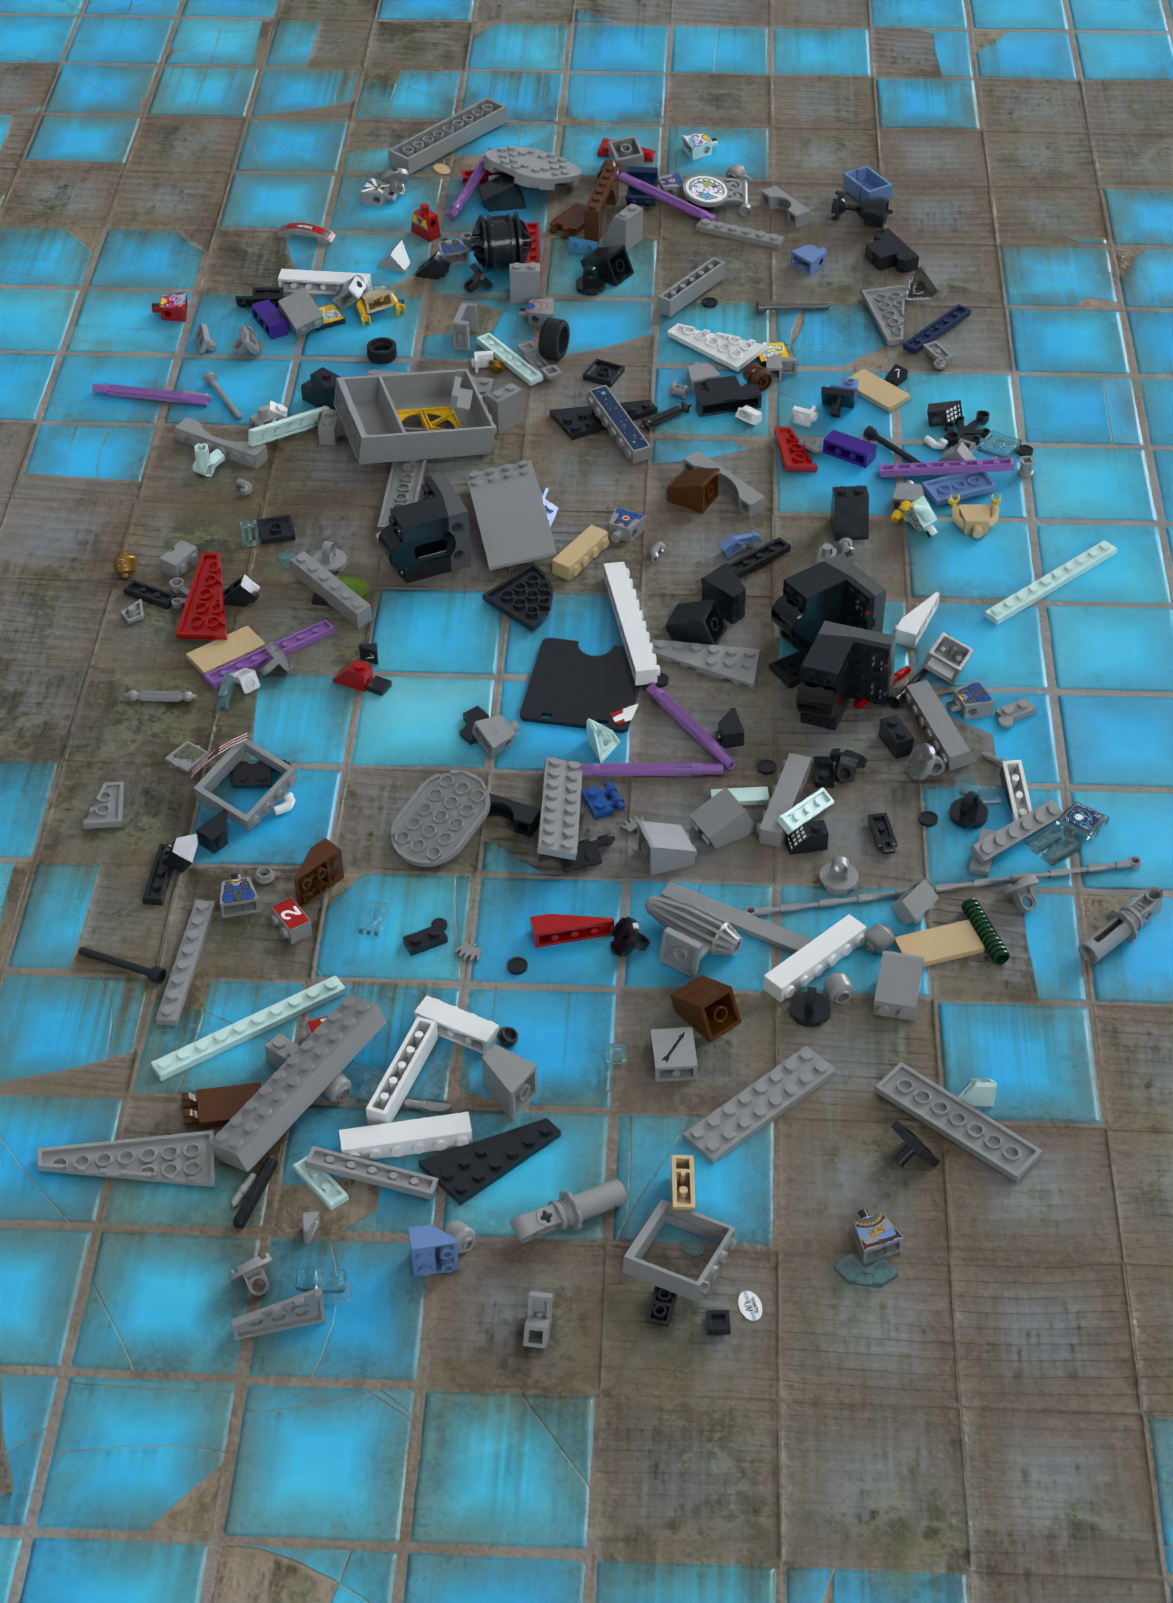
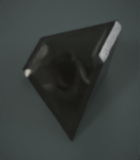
M921 267L911 276L905 294V301L929 300L938 292Z

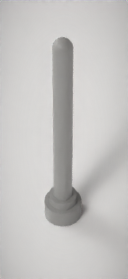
M213 372L205 373L203 376L204 382L214 388L233 415L240 420L242 414L217 383V376Z

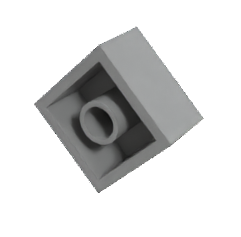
M636 135L608 141V154L611 160L618 163L620 167L619 173L628 171L629 167H644V153Z

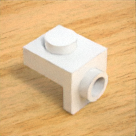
M270 400L266 407L279 420L287 418L288 408Z
M813 405L810 410L794 406L792 409V423L810 427L817 420V406Z

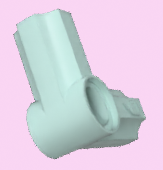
M205 443L194 446L196 460L193 464V471L203 476L211 477L215 468L225 460V455L219 449H215L209 454L208 445Z

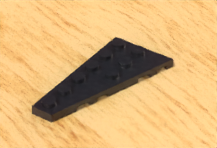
M651 400L620 403L632 421L656 414L658 408ZM590 406L550 410L552 419L571 440L607 429Z
M545 1118L419 1160L418 1164L428 1176L439 1178L438 1185L461 1206L559 1138L561 1130Z

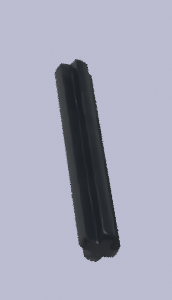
M269 1156L265 1160L233 1219V1226L235 1228L243 1229L278 1166V1159L276 1157Z

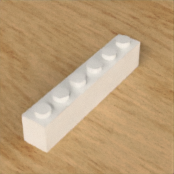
M281 269L278 277V285L284 289V292H297L306 288L308 293L336 295L345 282L357 275L363 277L364 283L367 286L363 293L369 292L372 287L371 274Z
M848 914L765 974L763 989L779 1002L792 997L796 991L807 986L811 980L819 977L830 966L833 967L837 961L844 956H848L856 947L862 946L865 943L864 934L867 931V927Z
M417 1016L366 1107L368 1126L393 1122L438 1039L436 1021Z
M469 1112L339 1130L341 1152L366 1160L442 1151L473 1143Z

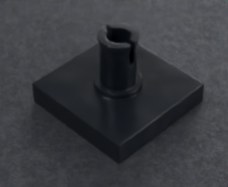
M822 387V405L832 406L831 417H840L841 407L854 408V390Z
M898 1121L891 1126L906 1144L892 1157L900 1167L903 1168L915 1154L934 1168L940 1163V1160L912 1131Z

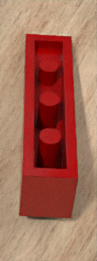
M544 914L530 917V928L535 948L610 936L614 929V919Z

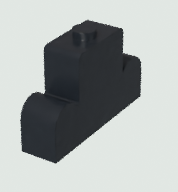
M889 228L876 231L873 242L866 243L865 258L877 270L881 271L896 267V271L900 273L918 270L919 256Z
M324 367L310 374V380L301 385L302 400L317 408L326 405L330 409L336 410L334 406L336 378L340 376Z
M736 376L705 380V390L696 393L695 409L699 417L737 412L739 407L743 408L745 405L757 409L761 408L762 394L755 384H745L741 387Z

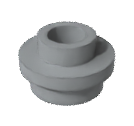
M267 866L258 868L255 873V880L259 884H269L275 879L274 872Z

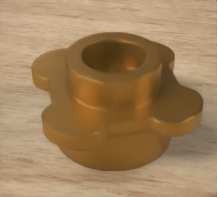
M489 361V369L492 373L501 374L505 370L503 366L504 361Z

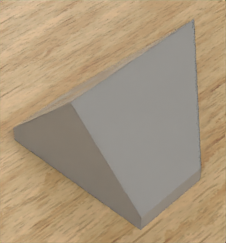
M402 240L382 258L377 268L402 273L408 270L411 263Z

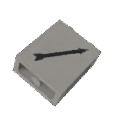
M693 1028L651 1029L650 1045L655 1082L697 1079L698 1064Z

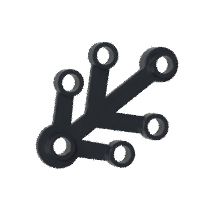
M984 410L978 411L976 419L967 426L964 425V416L955 420L954 423L951 422L945 425L944 430L947 433L944 439L948 441V445L954 446L962 438L975 442L977 446L980 444V437L984 439L989 438L990 430L988 428L974 429L978 425L987 424L990 416L989 412ZM955 424L958 425V432L954 431Z

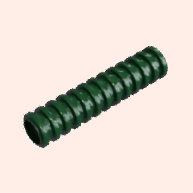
M976 898L965 900L961 908L991 959H993L994 964L1000 965L1007 962L1010 958V953Z

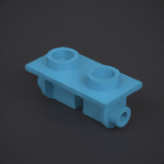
M569 237L568 252L589 255L595 249L600 248L596 241Z

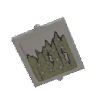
M187 740L165 757V761L173 765L174 768H179L188 774L209 752L202 749L200 745L197 746Z

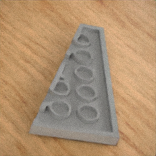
M905 285L862 290L861 296L887 345L903 344Z

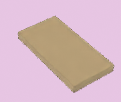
M862 369L848 377L858 379L857 395L887 412H891L911 400L910 394L866 369Z
M245 626L228 634L227 640H215L186 653V658L202 675H205L265 647L266 643L249 626Z
M969 919L894 937V944L899 953L924 957L923 967L983 953L985 950Z

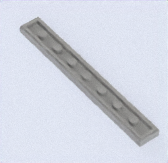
M671 881L661 892L662 897L693 905L697 904L731 921L730 924L735 930L793 954L812 941V939Z

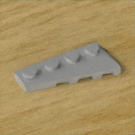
M322 1288L313 1289L231 1319L234 1339L240 1340L325 1322L326 1314Z

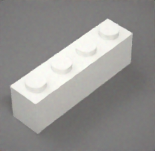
M426 996L414 1011V1020L418 1016L436 1021L439 1036L482 1054L498 1041V1024L483 1019L476 1014L461 1010L456 1006L444 1003L439 999Z

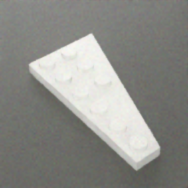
M679 323L667 331L668 337L736 372H739L769 348V343L766 342L760 344L755 343V340L749 339V341L741 340L739 336L720 332L714 334L706 329L703 331L695 330V327Z

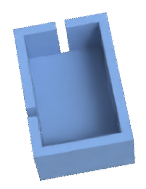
M869 166L858 168L857 171L846 172L843 176V189L860 202L878 197L889 198V201L892 200L893 184Z

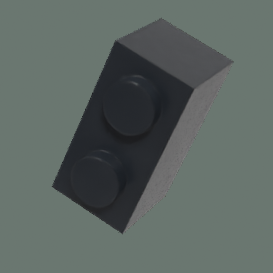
M898 715L880 719L879 737L894 758L898 759L910 755L913 750L914 737Z

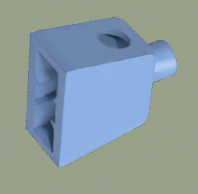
M811 244L792 250L791 265L811 276L825 265L827 250L824 247L819 249Z

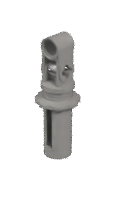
M1155 886L1149 887L1141 895L1133 899L1129 905L1123 906L1120 910L1111 909L1106 916L1108 922L1079 945L1078 950L1082 958L1090 964H1096L1122 941L1125 940L1129 943L1135 941L1138 938V931L1162 909L1163 890Z
M618 1179L572 1195L568 1190H563L559 1193V1200H552L546 1207L521 1214L512 1219L510 1224L519 1243H526L554 1230L563 1231L567 1227L572 1231H579L582 1228L583 1220L626 1204V1191Z

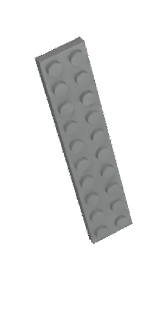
M404 427L406 432L426 431L425 428ZM428 459L392 462L377 525L378 532L390 525L389 516H391V508L419 501Z

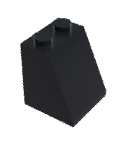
M504 173L479 186L481 190L479 195L484 208L487 207L489 212L527 208L522 190L518 184L514 183V176Z
M624 245L597 248L580 260L583 270L586 266L590 265L596 267L598 276L602 277L605 283L612 286L619 285L634 273ZM591 271L587 272L588 275H594Z
M867 486L832 487L830 522L835 541H839L842 538H850L851 540L869 539V494Z
M726 562L702 578V601L714 599L723 619L732 625L745 617L746 589L731 566Z
M714 599L677 604L665 625L666 631L672 640L708 645H718L727 629Z

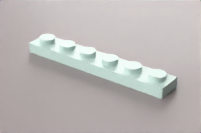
M486 333L476 338L477 344L486 351H493V356L497 360L504 361V365L530 386L543 381V375L491 333Z
M325 405L249 429L248 445L254 447L319 426L323 409L327 410L330 408Z

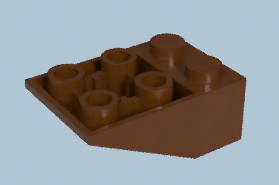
M326 838L310 848L294 878L299 907L309 903L313 898L344 878L341 849Z

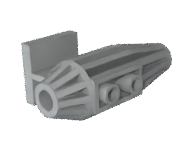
M658 895L649 897L645 903L646 912L666 928L663 933L659 961L692 978H695L698 974L700 960L707 953L720 956H735L741 948L743 939L732 927L731 921L697 904L693 905Z

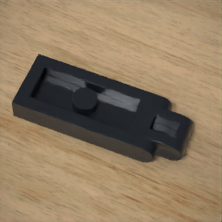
M887 813L868 815L867 821L877 850L881 849L883 855L895 853L897 841Z

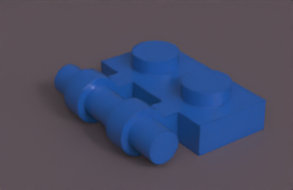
M610 781L604 783L605 789L603 790L600 789L599 785L581 790V797L595 820L612 816L613 809L617 808L619 811L625 809L623 798L617 794V788Z

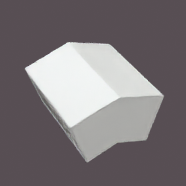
M745 405L743 408H738L735 417L752 425H757L762 421V412Z

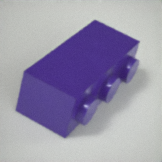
M269 299L251 304L253 318L271 340L289 335L288 320L283 317L282 313L276 309V306Z
M832 430L823 440V453L867 468L876 458V444L845 433Z

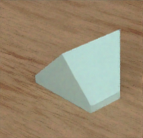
M588 718L586 721L587 742L602 763L617 747L620 740L613 730Z
M970 1078V1083L958 1098L971 1106L994 1107L997 1082L992 1079Z

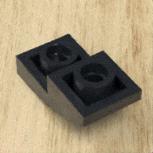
M655 1286L646 1323L669 1327L678 1294Z

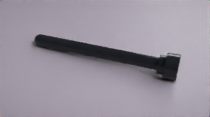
M868 426L865 429L863 437L869 441H877L910 463H921L918 459L878 435L877 430L872 426Z
M922 668L900 692L891 694L888 698V704L892 708L898 709L904 703L906 686L919 682L929 671Z
M85 947L78 949L80 955L146 975L154 983L162 984L165 980L166 969L158 966L148 968Z

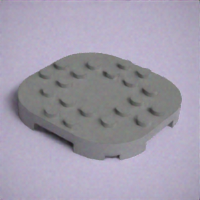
M508 146L507 148L499 147L498 149L485 152L483 164L486 170L492 173L503 171L515 177L514 183L524 187L554 190L555 184L566 183L574 187L580 182L581 169L566 161L565 158L556 157L554 153Z

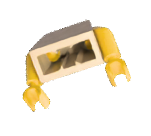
M384 289L363 293L356 303L357 310L361 316L362 326L364 327V322H369L371 325L370 316L367 313L395 306V314L400 316V312L404 314L405 306L399 304L391 290Z

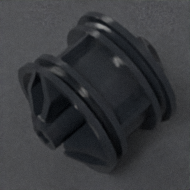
M517 211L513 212L512 218L510 213L498 216L487 215L486 219H484L483 214H479L472 231V237L470 238L471 251H474L473 254L476 260L483 266L484 273L488 272L490 266L491 270L509 268V264L525 263L531 247V234L528 233V228L523 220L519 218Z

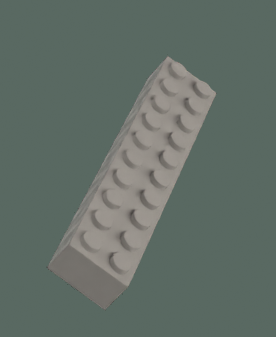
M486 97L389 149V165L395 169H406L410 175L507 122V106Z
M348 995L343 999L338 1007L329 1014L321 1025L315 1029L209 1142L218 1159L249 1172L387 1023L378 1004L352 995Z

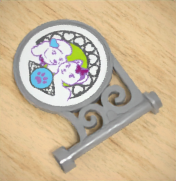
M696 174L688 177L683 183L682 191L684 196L694 204L704 207H716L724 203L742 204L739 208L741 216L747 217L751 214V206L748 204L750 177L747 175L734 179L708 174Z

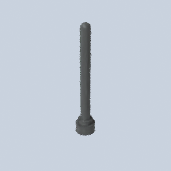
M757 301L756 303L757 313H764L767 310H822L830 308L828 303L767 304L764 301Z

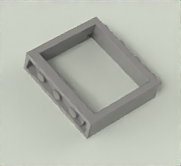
M247 739L234 745L193 789L196 799L218 813L225 809L229 820L249 832L256 824L260 823L261 818L272 810L274 804L284 797L286 791L293 787L298 779L295 768ZM249 753L283 774V776L247 814H244L211 792Z
M661 1199L624 1255L622 1273L698 1302L702 1294L706 1295L711 1279H716L719 1266L725 1264L729 1250L732 1251L737 1242L734 1239L736 1227L691 1210H673L672 1203ZM665 1223L720 1243L698 1281L641 1260Z

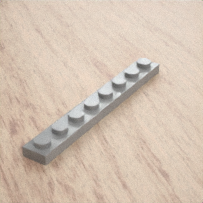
M195 900L156 1016V1024L177 1026L215 912V901Z

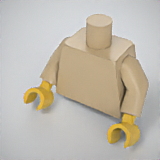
M994 493L992 494V507L991 504L958 505L957 507V503L960 500L959 494H956V500H953L952 495H950L948 503L952 505L953 523L962 529L965 535H973L974 538H981L983 535H987L988 530L993 528L998 522V505L1001 503V494L998 500H995L993 498Z

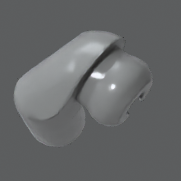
M238 478L236 485L241 487L240 492L242 495H250L252 484L242 478Z

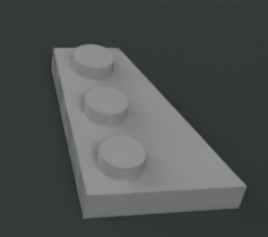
M124 781L105 782L96 797L97 801L94 807L90 808L88 818L82 823L83 829L122 827Z

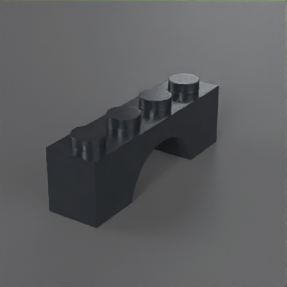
M489 793L490 810L487 817L501 816L507 818L512 822L515 833L532 837L539 827L541 809Z

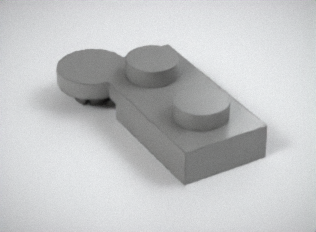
M933 341L923 344V351L934 360L933 366L936 369H944L946 363L953 362V355L939 342Z
M1025 697L995 709L994 715L998 718V724L1001 727L1009 728L1013 725V722L1035 714L1036 707Z

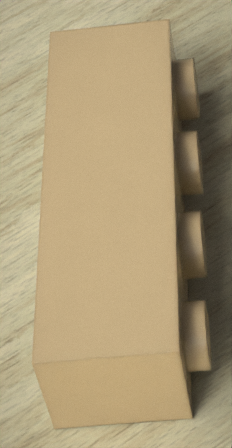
M590 525L552 560V574L568 581L577 576L601 551L608 547V531Z

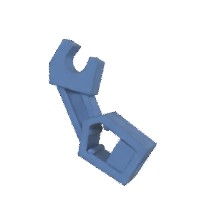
M752 531L751 533L738 536L730 534L718 546L727 558H730L739 552L744 544L753 549V542L757 540L758 543H761L762 540L756 532Z

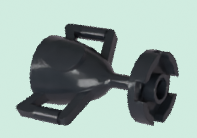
M836 190L835 194L838 197L837 199L833 198L831 213H834L835 216L831 217V220L839 221L841 214L846 210L857 212L863 223L885 227L887 216L892 214L893 210L889 209V198H869L863 200L858 205L847 204L844 199V192Z

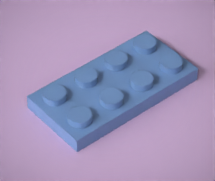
M986 472L957 473L922 482L924 492L936 506L948 504L950 495H952L953 500H956V494H959L960 500L997 491L996 483Z

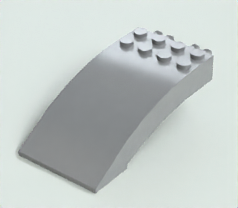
M522 460L515 464H504L498 468L491 467L480 472L473 471L466 475L489 570L557 555L543 498L531 460Z

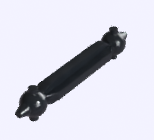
M682 401L681 406H675L654 415L649 420L643 418L642 424L639 427L651 430V425L656 426L681 415L682 412L688 414L692 403L688 404Z

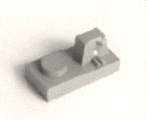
M203 323L200 324L195 335L199 353L202 354L205 353L206 349L214 351L216 348L215 341L209 337L210 332L207 325Z

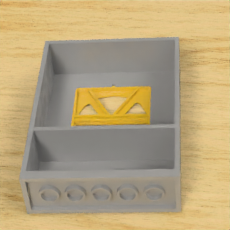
M468 369L336 378L334 406L359 465L492 454V448L495 446L494 436L497 433V426L493 423L492 415L489 414L487 405L484 404L483 397L478 391V386L474 383L473 375L470 374ZM455 376L462 377L460 388L473 390L469 412L450 409ZM418 414L426 431L406 432L402 424L403 420ZM427 414H433L441 417L430 422ZM448 420L455 429H444L436 427V425Z

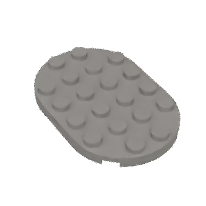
M450 770L449 773L441 775L437 773L428 778L399 812L392 824L391 839L398 856L405 862L415 866L433 867L446 863L459 854L489 813L490 795L485 783L475 774L463 770Z

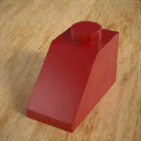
M355 660L341 668L333 678V682L365 692L367 690L366 686L373 679L372 664Z

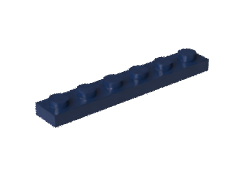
M960 304L956 305L904 342L903 349L917 354L923 349V344L935 341L970 316L971 309Z

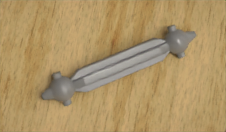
M131 690L129 693L124 694V697L129 698L131 701L139 699L141 701L179 702L184 700L190 702L192 699L197 698V695L192 694L190 691L182 693L180 691L142 690L137 692Z

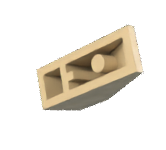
M671 1155L670 1190L673 1210H695L694 1155Z

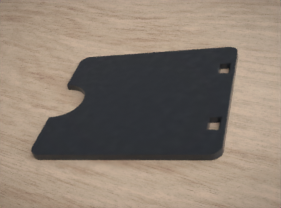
M545 638L542 641L520 711V718L528 722L586 729V721L590 718L597 723L608 724V726H603L614 732H627L631 720L616 724L609 715L612 712L635 705L640 685H635L624 646L614 645L612 650L604 655L590 656L580 650L579 641ZM541 716H548V717H551V719H549V718H541Z

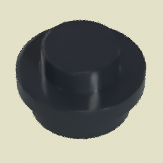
M503 1027L497 1034L499 1042L505 1047H513L518 1041V1033L512 1027Z

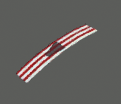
M248 732L230 739L204 757L193 768L191 778L215 756L247 740Z

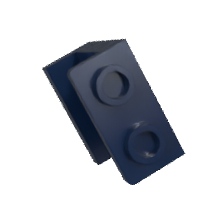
M629 167V175L656 188L658 187V168ZM628 186L626 195L627 205L656 206L655 196H649Z

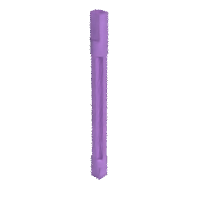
M485 155L446 214L450 220L456 218L486 172L483 164Z
M625 172L619 175L620 182L649 196H655L656 199L700 220L709 219L715 221L716 219L715 215Z
M93 384L92 392L102 393V395L209 406L210 401L209 395L112 384Z
M653 683L648 686L646 690L652 695L653 699L715 759H718L730 770L735 768L737 763L725 752L724 748L665 691Z
M723 763L581 764V770L583 771L582 775L701 776L703 774H723Z

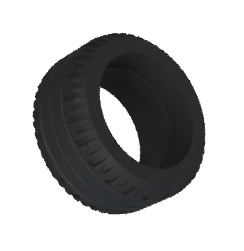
M548 318L544 321L538 341V349L542 358L559 361L565 356L570 337L569 325L565 320Z

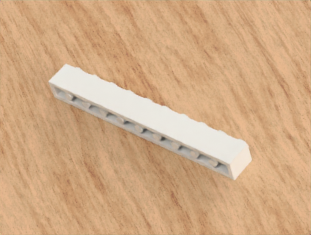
M624 562L605 563L603 566V578L635 685L657 683V676H660V666L656 665L657 658L656 654H653L652 642L649 643L650 635L649 632H646V622L643 621V612L640 610L639 600H636V590L633 589L632 578L630 579L629 568H626Z

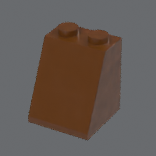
M720 469L684 470L675 478L671 485H668L666 490L667 501L703 514L719 496Z
M704 975L696 977L670 994L675 1012L709 1042H712L742 1022L732 987Z

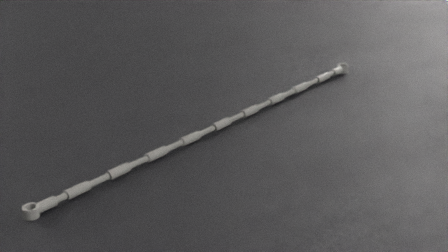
M1132 856L1129 860L1116 861L1112 864L1100 863L1081 868H1062L1042 873L1015 874L1004 878H984L965 883L934 885L932 889L935 893L953 891L957 888L992 886L993 884L1003 882L1015 883L1022 878L1037 875V878L1069 876L1073 873L1107 871L1111 868L1138 870L1141 865V859L1137 856ZM909 888L888 893L857 895V897L822 899L811 903L783 904L772 908L770 906L760 908L747 906L745 912L753 916L771 914L772 912L784 913L818 906L822 908L838 906L839 904L849 902L861 903L876 901L880 898H899Z

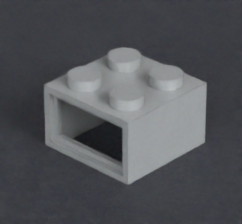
M942 632L927 654L921 667L953 685L967 665L974 649Z

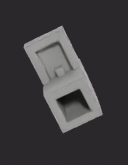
M775 354L767 359L766 371L772 376V381H782V374H797L798 357H782V354Z
M530 1291L523 1346L547 1348L552 1323L553 1294Z

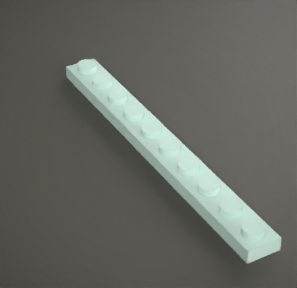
M1105 540L986 610L984 617L999 625L1117 553V548Z
M335 975L151 1062V1067L160 1081H163L346 994V988Z

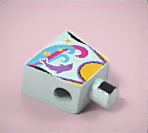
M705 133L682 135V148L692 160L711 155L712 147L718 145L716 138L710 139Z

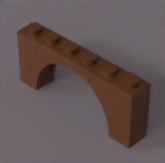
M613 165L604 166L584 209V239L600 242L605 205H616L619 199V167H614Z

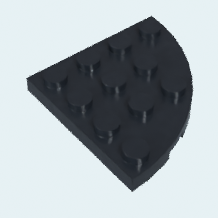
M532 563L484 593L483 600L530 631H534L545 621L551 611L553 590L551 582L545 577V573Z

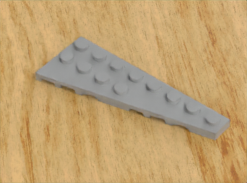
M214 1131L38 1148L37 1167L38 1171L216 1187L215 1152L209 1144L214 1138Z

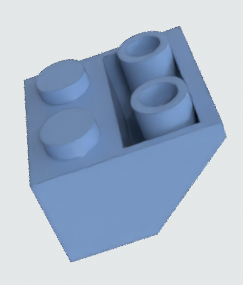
M431 1224L408 1228L414 1277L459 1270L456 1238Z

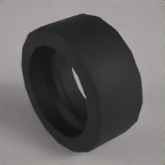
M386 337L370 340L367 344L368 359L377 364L393 361L397 357L395 341Z

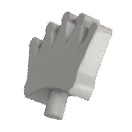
M642 816L641 820L637 817H634V820L629 818V822L624 821L621 829L632 835L638 830V822L644 821V818Z
M464 942L455 950V954L460 953L459 958L464 956V961L470 958V962H473L476 958V961L479 962L482 950L476 947V943H473L471 946Z

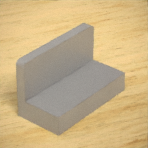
M455 376L450 409L469 412L473 390L460 388L462 377Z

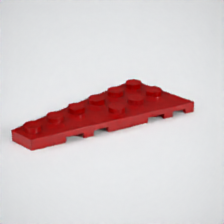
M202 552L175 633L177 639L227 640L222 568L219 552Z

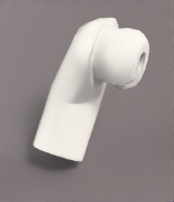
M929 435L923 440L932 449L943 450L948 444L946 439L941 438L937 442Z
M292 792L285 793L283 803L273 807L275 816L292 810L296 802Z

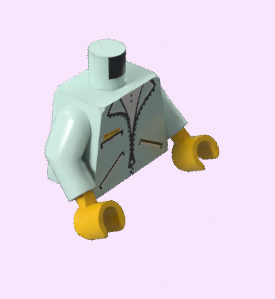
M924 496L912 503L908 500L902 501L899 509L903 511V514L901 511L895 510L891 515V521L898 523L900 518L904 519L903 521L911 523L917 533L925 531L929 538L938 533L933 526L937 521V517Z

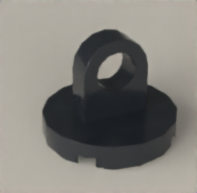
M475 263L469 266L475 274L465 282L464 289L468 293H472L484 283L490 290L493 287L492 282Z
M591 265L586 266L583 276L576 280V290H579L583 295L595 296L600 291L601 293L604 292L606 288L605 280L598 276L597 268ZM591 271L594 275H588L587 272Z
M835 748L830 751L829 758L836 762L834 778L838 783L845 784L853 780L856 768L866 767L867 759L858 752L848 749L844 750V752H839L840 749ZM842 769L848 773L846 779H843L840 775Z
M969 791L963 798L955 800L950 805L949 814L951 821L961 828L967 829V827H972L974 829L985 824L988 809L984 803L979 801L978 794Z
M621 918L612 931L614 939L613 942H610V946L614 955L626 957L633 949L645 951L650 944L649 939L639 933L638 922L634 918Z
M808 986L807 992L797 994L790 1002V1016L799 1025L805 1027L820 1026V1023H825L830 1017V1002L822 994L816 993L817 987Z

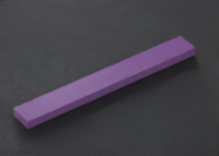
M1013 458L879 465L880 477L1014 471Z
M324 619L273 644L277 645L287 656L336 633V629L327 619ZM263 647L203 675L204 681L214 690L231 682L230 675L243 668L259 669L272 655L266 647Z

